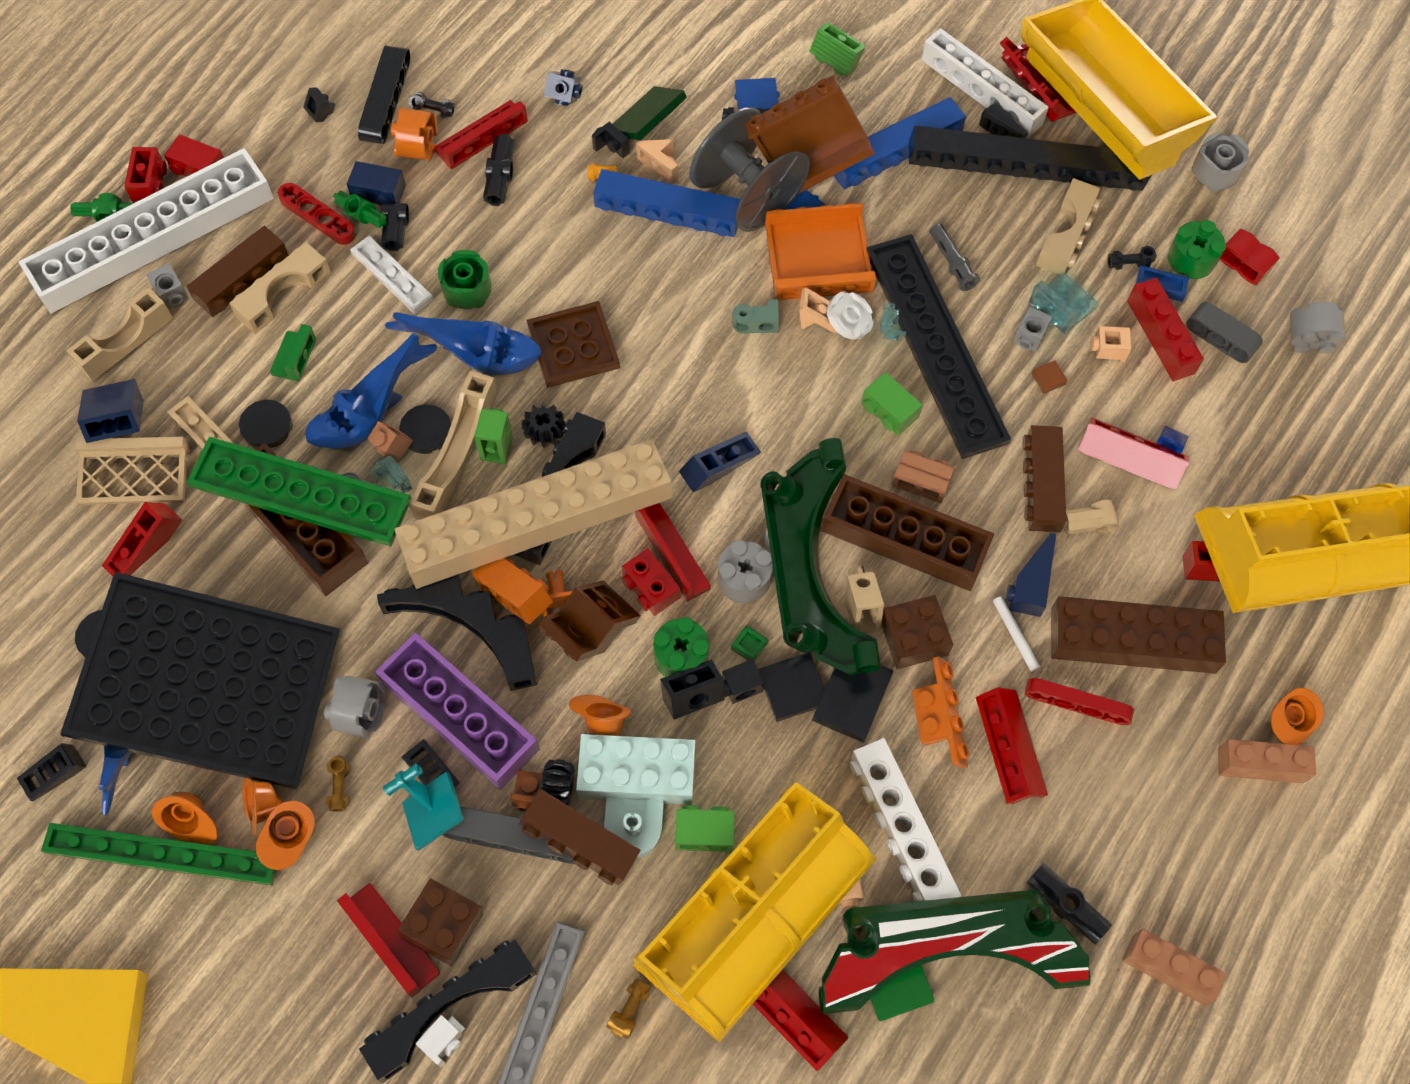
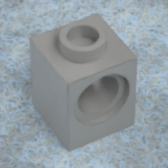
M170 264L146 274L157 295L168 309L178 306L183 301L189 299Z
M1029 307L1017 329L1013 342L1023 349L1036 352L1049 328L1053 316Z

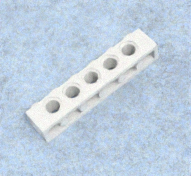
M940 28L925 41L921 59L924 63L985 108L998 103L1027 132V139L1043 126L1049 108L1047 105Z
M885 738L854 750L849 762L851 771L855 777H860L864 786L861 787L863 796L867 803L872 802L876 811L874 813L875 821L880 829L884 828L889 838L886 840L887 846L893 856L897 855L901 863L899 870L906 883L910 882L914 893H912L914 902L961 897L957 885ZM870 771H881L884 779L875 780L871 777ZM891 795L895 798L897 804L888 806L883 802L882 797ZM904 821L909 826V831H898L895 827V822ZM908 848H918L922 853V858L913 859L910 857ZM925 873L930 874L935 880V885L926 886L923 884L921 875Z

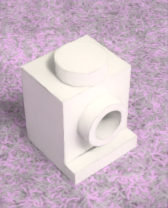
M441 1015L417 1041L416 1045L442 1068L446 1064L442 1058L445 1055L451 1056L461 1044L459 1039L462 1037L461 1033L465 1028L454 1017L451 1016L447 1021Z

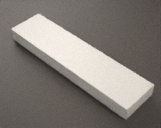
M370 235L350 249L352 255L414 315L434 301L433 295Z

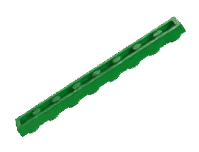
M49 823L41 848V852L49 855L273 886L277 871L263 865L255 851Z

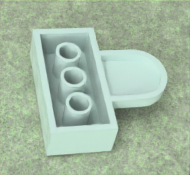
M581 734L576 787L578 799L606 800L604 828L639 848L641 851L637 858L652 852L661 839L664 803L692 805L695 740Z

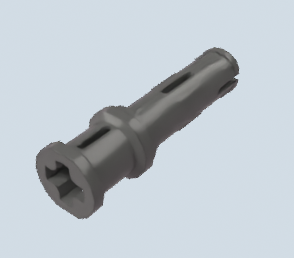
M943 224L934 225L929 230V233L947 259L949 271L959 281V288L961 291H968L974 288L980 282V277L972 271L969 259L962 257Z

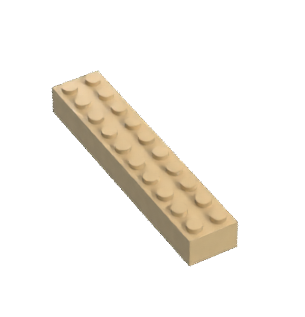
M653 439L397 527L395 532L410 576L416 589L671 499L673 498L672 484Z

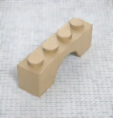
M1074 178L1072 179L1060 209L1069 219L1071 228L1061 233L1048 234L1036 266L1064 276L1067 267H1073L1078 255L1074 253L1075 248L1080 250L1085 239L1082 231L1089 230L1094 218L1089 215L1091 212L1096 213L1101 201L1100 198H1097L1100 191L1099 187Z
M305 242L302 246L294 249L283 261L275 264L263 277L255 280L244 292L235 296L229 303L235 316L256 334L274 320L272 303L282 290L296 285L313 288L331 274L327 260Z
M147 288L128 302L126 316L117 328L99 337L86 335L67 349L66 352L75 365L93 382L170 322L173 317L165 303L152 290Z

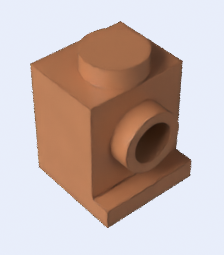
M379 421L367 438L375 446L374 450L387 457L389 455L397 462H400L413 442L412 439L396 427Z

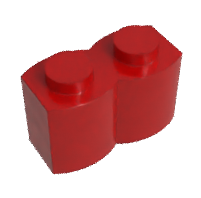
M1239 229L1225 244L1226 248L1220 258L1226 266L1237 270L1246 281L1257 285L1280 259L1271 247L1261 244L1252 233L1243 229Z

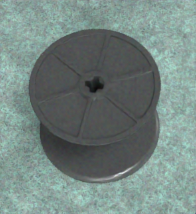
M752 107L735 111L709 132L698 147L692 159L689 172L691 182L699 188L714 187L726 181L734 174L739 177V183H746L748 185L739 201L735 215L738 228L745 232L755 231L765 226L766 211L775 209L785 210L800 192L810 169L809 157L800 151L786 153L773 160L766 167L762 165L760 157L755 158L752 155L757 145L753 138L749 139L745 122L749 121L753 116L761 114L759 110Z

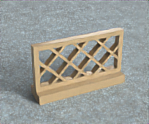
M183 436L108 438L86 443L85 439H76V450L79 452L76 503L78 505L185 502L187 454H190L191 444ZM170 457H179V466L170 473L163 464ZM118 458H124L129 464L117 474L110 465ZM152 458L156 463L145 473L136 466L142 459ZM87 459H98L102 463L93 474L86 470ZM161 467L168 476L156 485L149 477ZM135 468L142 476L129 486L122 478ZM108 469L115 477L103 487L96 478ZM173 479L178 484V495H166L162 489ZM147 480L154 489L147 496L138 495L135 490ZM121 481L128 489L120 497H113L108 491ZM92 482L101 489L94 497H85V488Z

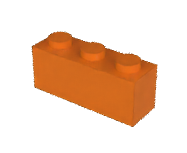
M509 557L477 567L471 573L482 591H489L494 600L529 625L553 603L547 593L549 591L548 586L539 578L534 580L525 568H517L516 564Z

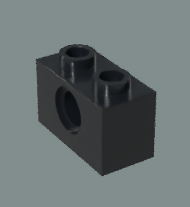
M712 659L701 663L697 667L685 669L660 679L663 701L674 720L725 700L723 678Z

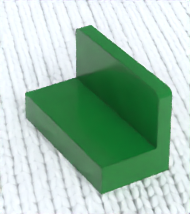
M301 324L298 333L292 331L285 333L270 370L272 376L300 382L316 342L311 326Z

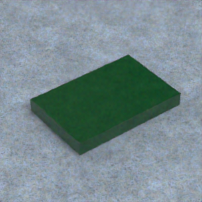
M654 86L619 117L613 125L627 138L641 141L677 108L687 96L684 90Z

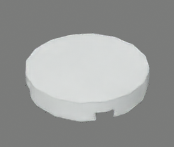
M846 291L840 292L830 300L827 306L829 322L835 331L843 337L852 340L861 339L871 331L874 325V319L872 320L871 316L873 313L866 300L853 292L850 294L845 293Z

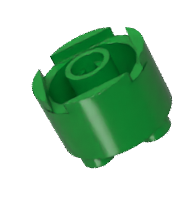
M1204 220L1203 222L1192 221L1184 224L1179 228L1169 248L1167 257L1171 268L1178 274L1182 272L1188 275L1187 277L1190 279H1201L1210 275L1226 248L1224 236L1216 228L1215 223L1210 220Z
M458 250L453 252L452 256L446 260L444 258L439 264L438 277L443 296L448 305L461 309L480 308L485 305L491 293L492 284L488 265L478 253L471 250Z
M688 617L674 619L663 624L655 633L653 641L654 662L657 669L663 676L667 677L685 669L697 667L701 663L708 661L709 640L705 630Z

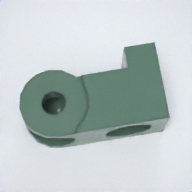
M778 299L768 300V306L751 307L747 304L737 305L732 312V325L735 331L743 334L779 333Z

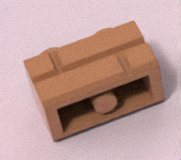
M904 450L892 486L942 503L954 467L949 466L944 460L937 459L934 461L925 458L921 452H908Z

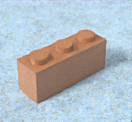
M1228 739L1218 748L1219 776L1305 783L1316 775L1315 748L1312 746Z
M1141 929L1133 935L1122 960L1203 1005L1216 1001L1227 974L1145 929Z

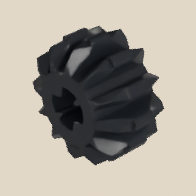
M543 402L541 408L533 405L532 412L525 411V420H522L521 423L522 429H524L525 438L531 439V443L534 446L541 442L543 448H545L547 442L555 446L556 438H563L566 422L563 420V413L557 411L554 404L547 408Z
M549 759L542 772L540 789L566 805H569L572 796L575 772L573 763L565 762V760Z

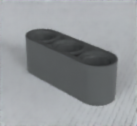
M1202 302L1186 322L1190 331L1240 363H1247L1263 343L1261 336L1257 332L1209 302Z

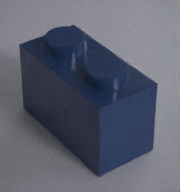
M355 161L347 182L350 195L356 194L380 206L382 203H399L406 186L402 170Z

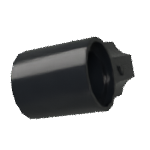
M382 203L381 213L386 215L385 221H387L386 226L383 225L381 244L383 248L389 251H398L404 246L405 225L409 224L408 203Z

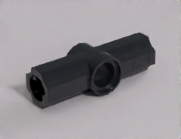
M499 134V136L494 137L491 158H487L486 184L483 198L491 206H499L505 203L508 182H511L513 177L512 160L515 139L507 134Z
M1045 863L1026 882L1032 889L1038 891L1043 899L1053 907L1057 916L1067 919L1094 945L1112 926L1106 918L1085 900L1080 890L1070 887ZM1063 897H1069L1073 900L1075 904L1074 910H1069L1064 906Z

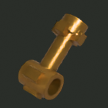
M334 756L327 763V771L333 774L332 796L326 797V804L329 806V811L342 812L346 811V805L349 804V796H344V778L351 772V765L345 762L342 756Z
M637 979L632 984H629L626 991L630 993V996L621 1013L614 1011L607 1023L606 1028L611 1030L610 1033L619 1038L623 1036L628 1039L636 1025V1022L631 1020L640 1001H647L650 996L648 993L651 988L650 986Z

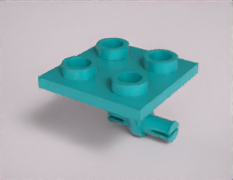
M415 763L406 771L396 773L395 778L383 786V790L387 795L391 796L400 788H404L412 795L403 801L402 804L415 849L419 851L463 821L464 817L450 773L446 771L425 786L414 780L423 773L422 768Z

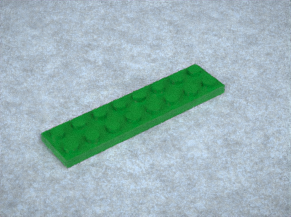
M213 437L208 438L186 482L189 487L390 547L396 537L395 528L400 527L411 502L410 495Z

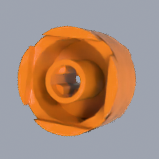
M399 108L397 122H393L391 125V136L395 137L394 156L418 160L432 159L434 146H436V144L432 143L433 136H437V120L434 113Z

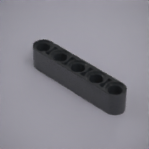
M384 46L359 122V141L385 144L410 65L409 49Z

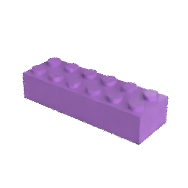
M416 632L375 671L380 682L499 790L540 750L537 739Z

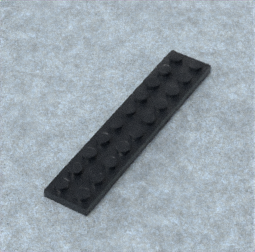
M910 234L866 247L870 264L875 271L876 277L961 458L965 459L1010 444L1011 437L913 235Z

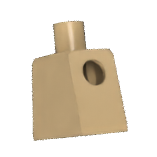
M860 565L853 566L848 570L849 576H847L845 590L851 625L865 634L880 632L884 602L875 573H865L864 567Z

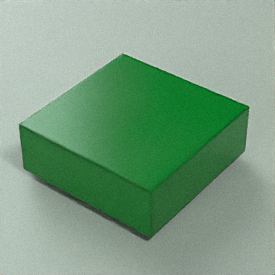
M746 625L732 643L730 649L746 660L753 659L755 662L767 646L769 640Z

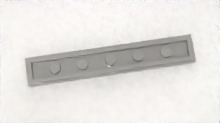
M557 921L498 1084H532L585 935L584 930Z

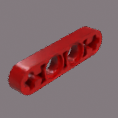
M285 183L279 187L277 193L284 207L336 243L347 245L353 242L356 234L352 223L294 183ZM305 204L314 205L310 211L301 210ZM324 216L332 217L331 221L326 224L319 222Z
M1030 678L1027 681L1025 695L1031 699L1119 725H1130L1132 723L1134 708L1128 704L1039 678Z

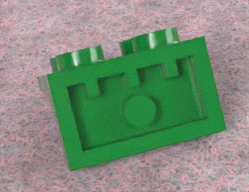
M922 965L890 981L874 994L870 1000L876 1017L881 1022L932 1004L934 997Z

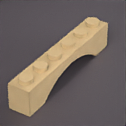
M469 371L460 391L454 418L445 442L432 467L419 481L411 498L409 506L414 518L423 519L446 510L475 445L474 436L481 409L490 410L496 398L497 389L493 377Z

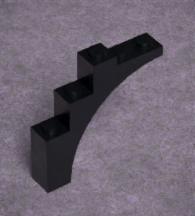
M457 574L418 589L413 584L409 588H391L384 591V593L377 594L378 604L383 614L398 612L428 613L447 618L470 630L496 656L505 673L510 691L537 686L524 621L516 615H506L501 620L496 621L489 591H474L469 593L468 596H463L460 576Z

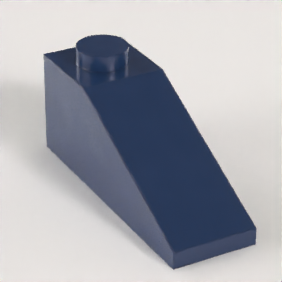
M744 432L693 455L679 470V473L694 493L711 485L755 458L761 451L750 435Z
M1051 533L1018 574L1013 585H1008L1005 600L1010 601V611L1041 617L1047 605L1056 534Z

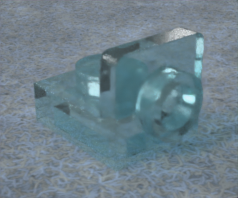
M885 302L883 305L879 333H885L884 339L899 341L900 336H906V331L891 329L892 324L897 325L899 310L895 309V304Z
M391 455L385 459L378 460L369 469L376 484L387 479L393 489L398 487L402 493L406 494L413 489L408 477Z

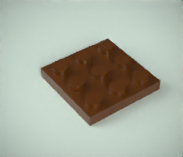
M599 301L526 320L531 339L537 343L542 353L538 361L547 388L620 369V361Z

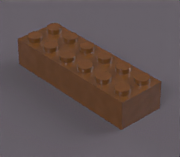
M266 443L255 449L277 456ZM243 503L325 597L368 564L363 550L346 533Z
M846 474L843 475L824 516L821 530L824 533L970 592L994 537L992 532Z
M1058 596L1051 608V659L1216 674L1226 664L1224 611Z

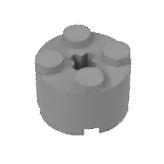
M1223 132L1209 135L1204 140L1192 166L1193 174L1213 192H1218L1221 189L1235 185L1248 163L1249 148L1236 135L1230 134V136L1222 135Z
M1314 302L1308 304V309L1301 310L1300 307L1293 309L1290 312L1291 344L1294 347V352L1304 353L1310 349H1319L1320 353L1334 352L1335 346L1340 345L1345 340L1343 308L1338 309V304L1332 302Z
M736 540L722 552L718 562V583L724 595L737 603H750L752 600L762 598L769 590L773 569L771 554L759 544L750 541Z
M338 676L334 683L332 701L326 705L324 717L330 720L332 729L365 738L371 737L369 732H376L385 709V702H380L381 694H386L383 683L354 676Z

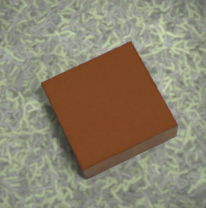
M1056 360L1033 369L1031 373L1043 393L1062 387L1068 381Z

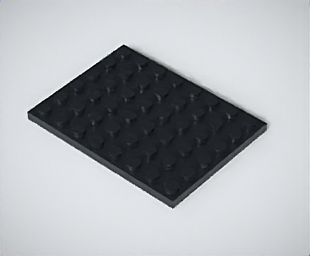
M114 572L60 734L63 737L239 777H248L252 780L269 782L270 784L297 790L340 629Z

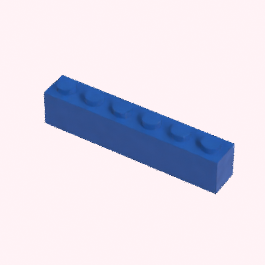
M949 97L868 136L875 154L833 176L844 190L851 186H857L863 180L871 176H877L892 166H898L902 161L909 158V139L914 125L963 131L966 116L952 98Z
M603 169L600 171L593 192L594 206L605 211H616L628 216L634 215L651 221L657 220L674 226L693 228L697 231L717 233L720 236L735 237L738 228L735 219L737 206L740 201L738 198Z

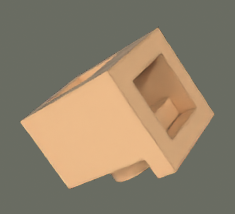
M1099 326L1096 335L1091 337L1090 342L1091 351H1096V359H1118L1120 362H1125L1131 351L1130 328Z

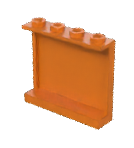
M863 203L766 211L765 230L775 299H778V301L801 299L802 289L805 287L822 297L835 296L844 291L849 294L851 292L860 294L872 293L874 291L876 276L875 271H871L870 259L866 250L867 241L862 218Z

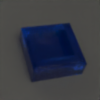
M1165 425L1157 443L1181 454L1189 436Z

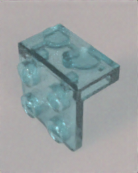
M1061 274L1048 285L1041 280L1034 286L1029 303L1034 308L1053 316L1051 323L1064 335L1098 306V302L1066 274Z

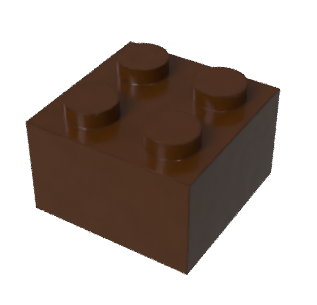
M936 595L883 609L881 626L896 669L931 661L936 656L941 658L949 656L954 644Z
M430 878L399 927L398 932L401 939L452 967L483 916L482 906Z

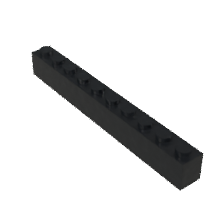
M915 125L909 139V164L922 167L965 170L967 172L1035 178L1063 183H1071L1074 178L1091 185L1123 188L1133 191H1143L1151 178L1150 175L1139 180L1110 148Z

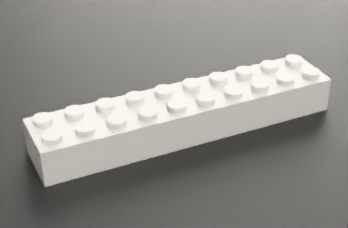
M245 148L18 262L39 298L51 314L273 200L274 197L267 180Z

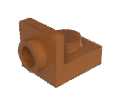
M518 770L514 794L512 793L510 798L512 805L516 806L517 810L526 812L541 788L542 773Z

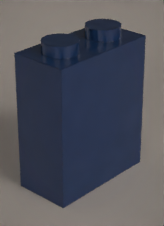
M135 379L82 391L77 422L86 443L140 432L144 400Z

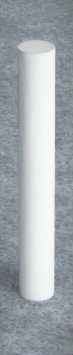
M1002 596L995 598L993 603L1030 672L1040 669L1041 667L1004 598Z

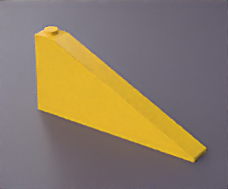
M0 968V1034L87 1084H132L148 974L140 970Z

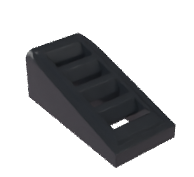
M994 103L982 112L979 125L989 133L1026 138L1027 132L998 103Z
M425 739L402 756V759L411 767L414 765L412 760L426 750L428 755L417 764L422 767L431 759L436 762L421 775L417 776L425 786L430 783L426 777L439 767L443 772L433 780L447 771L450 773L454 787L460 783Z
M61 743L17 777V780L29 800L35 801L78 774L86 767V764L73 745ZM55 763H56V765L58 766V768L60 769V771H58V772L56 771V769H55L54 766H53V764H55ZM42 771H46V773L49 776L48 780L46 779ZM34 776L40 784L38 788L31 779Z

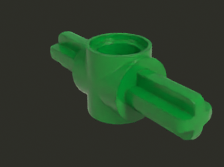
M341 190L338 193H334V203L341 206L346 215L363 224L370 223L377 228H381L383 225L386 226V215L377 211L373 203L356 194L349 195Z
M101 193L92 202L72 203L70 209L72 216L94 217L98 222L136 202H122L114 194Z

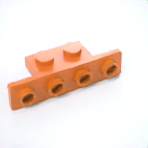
M936 656L933 657L937 683L912 690L921 744L926 746L948 740L952 763L960 768L968 767L969 750L966 743L963 742L961 733L964 731V725L956 707L959 704L956 690L952 686L953 669L949 662Z

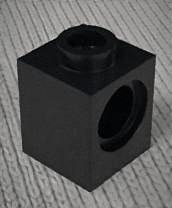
M753 659L722 671L725 698L730 697L732 704L763 692L764 682Z

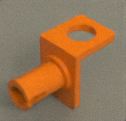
M555 570L557 581H554L553 571L546 573L549 596L553 601L547 609L562 607L573 592H566L564 574L561 570ZM547 609L543 612V617L548 615Z

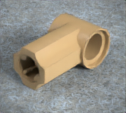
M1101 500L1091 504L1089 507L1066 510V523L1063 527L1067 535L1089 531L1105 534L1119 528V522L1111 500Z

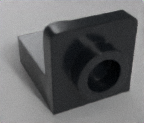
M610 121L603 127L597 128L592 134L593 149L596 152L607 145L611 152H616L621 158L630 153L629 138Z

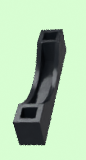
M576 412L574 418L567 421L564 428L565 435L562 441L558 440L555 444L554 456L550 463L547 462L542 470V477L581 464L596 456L606 436L605 422ZM551 541L513 555L541 565L551 545Z
M516 940L502 942L494 948L493 952L495 954L488 959L480 958L468 967L469 972L460 978L458 976L452 977L442 985L443 990L435 996L429 994L416 1003L417 1008L409 1014L406 1012L399 1014L390 1021L392 1026L382 1033L380 1030L375 1031L364 1039L365 1045L360 1047L359 1050L378 1081L384 1083L410 1065L417 1041L431 1023L447 1008L479 993L493 991L513 992L537 975V972Z

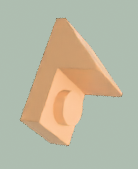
M644 140L636 143L637 159L670 184L678 180V164L671 157L674 153L673 140Z
M806 287L802 289L799 309L801 328L805 329L816 323L835 333L836 331L830 324L827 316V306L830 301Z

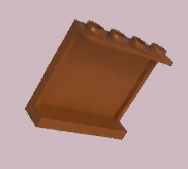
M834 75L820 80L814 86L796 93L790 99L777 103L766 112L755 115L745 122L749 139L753 138L768 164L778 157L793 151L803 152L809 157V173L799 193L875 154L870 139Z

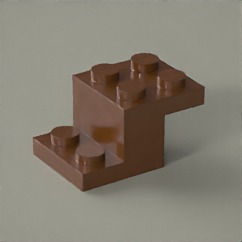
M599 581L576 587L560 611L544 616L538 625L545 631L548 638L556 641L564 649L565 654L569 658L578 662L604 653L620 630L636 624L641 615L605 581Z

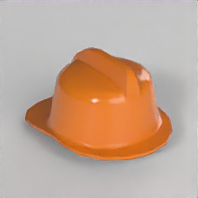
M1296 688L1278 701L1271 713V726L1275 736L1283 744L1300 745L1318 728L1324 715L1323 704L1320 698L1309 689Z
M579 695L573 697L569 702L570 708L584 717L587 730L592 735L620 736L624 720L631 714V710L628 707L597 695Z
M248 777L244 778L242 784L243 806L251 824L252 834L256 836L257 824L266 821L272 810L282 802L269 782L251 781Z
M183 791L173 792L171 796L162 797L155 802L152 808L154 821L178 841L205 845L214 844L217 838L216 825L210 816L204 812V805L195 794Z
M294 800L285 801L277 805L269 814L255 845L258 859L267 868L274 870L287 869L295 864L301 856L315 826L314 815L308 806Z

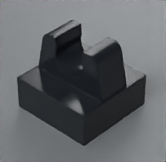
M317 87L309 88L303 108L315 122H324L325 116L333 113L335 103H330L328 101L329 96L322 94Z

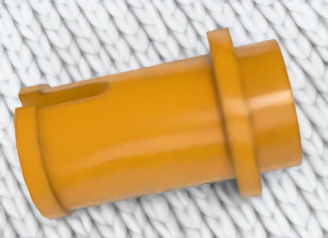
M593 162V165H588L587 179H592V182L598 180L601 169L617 172V165H595V162Z

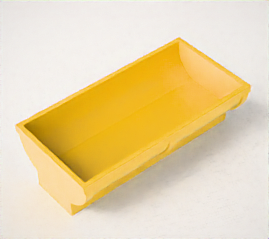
M1073 0L1023 18L1021 38L1030 47L1026 59L1139 180L1174 166L1181 153L1194 144L1209 126L1216 121L1217 116L1103 0Z
M1381 483L1367 488L1317 495L1301 494L1287 499L1230 507H1207L1194 514L1233 613L1410 585V486L1399 487L1392 483Z
M795 782L790 788H786L780 794V799L722 864L708 874V879L650 944L642 952L636 954L632 959L634 962L632 966L715 1040L720 1042L877 860L876 856L844 824L842 816L838 811Z

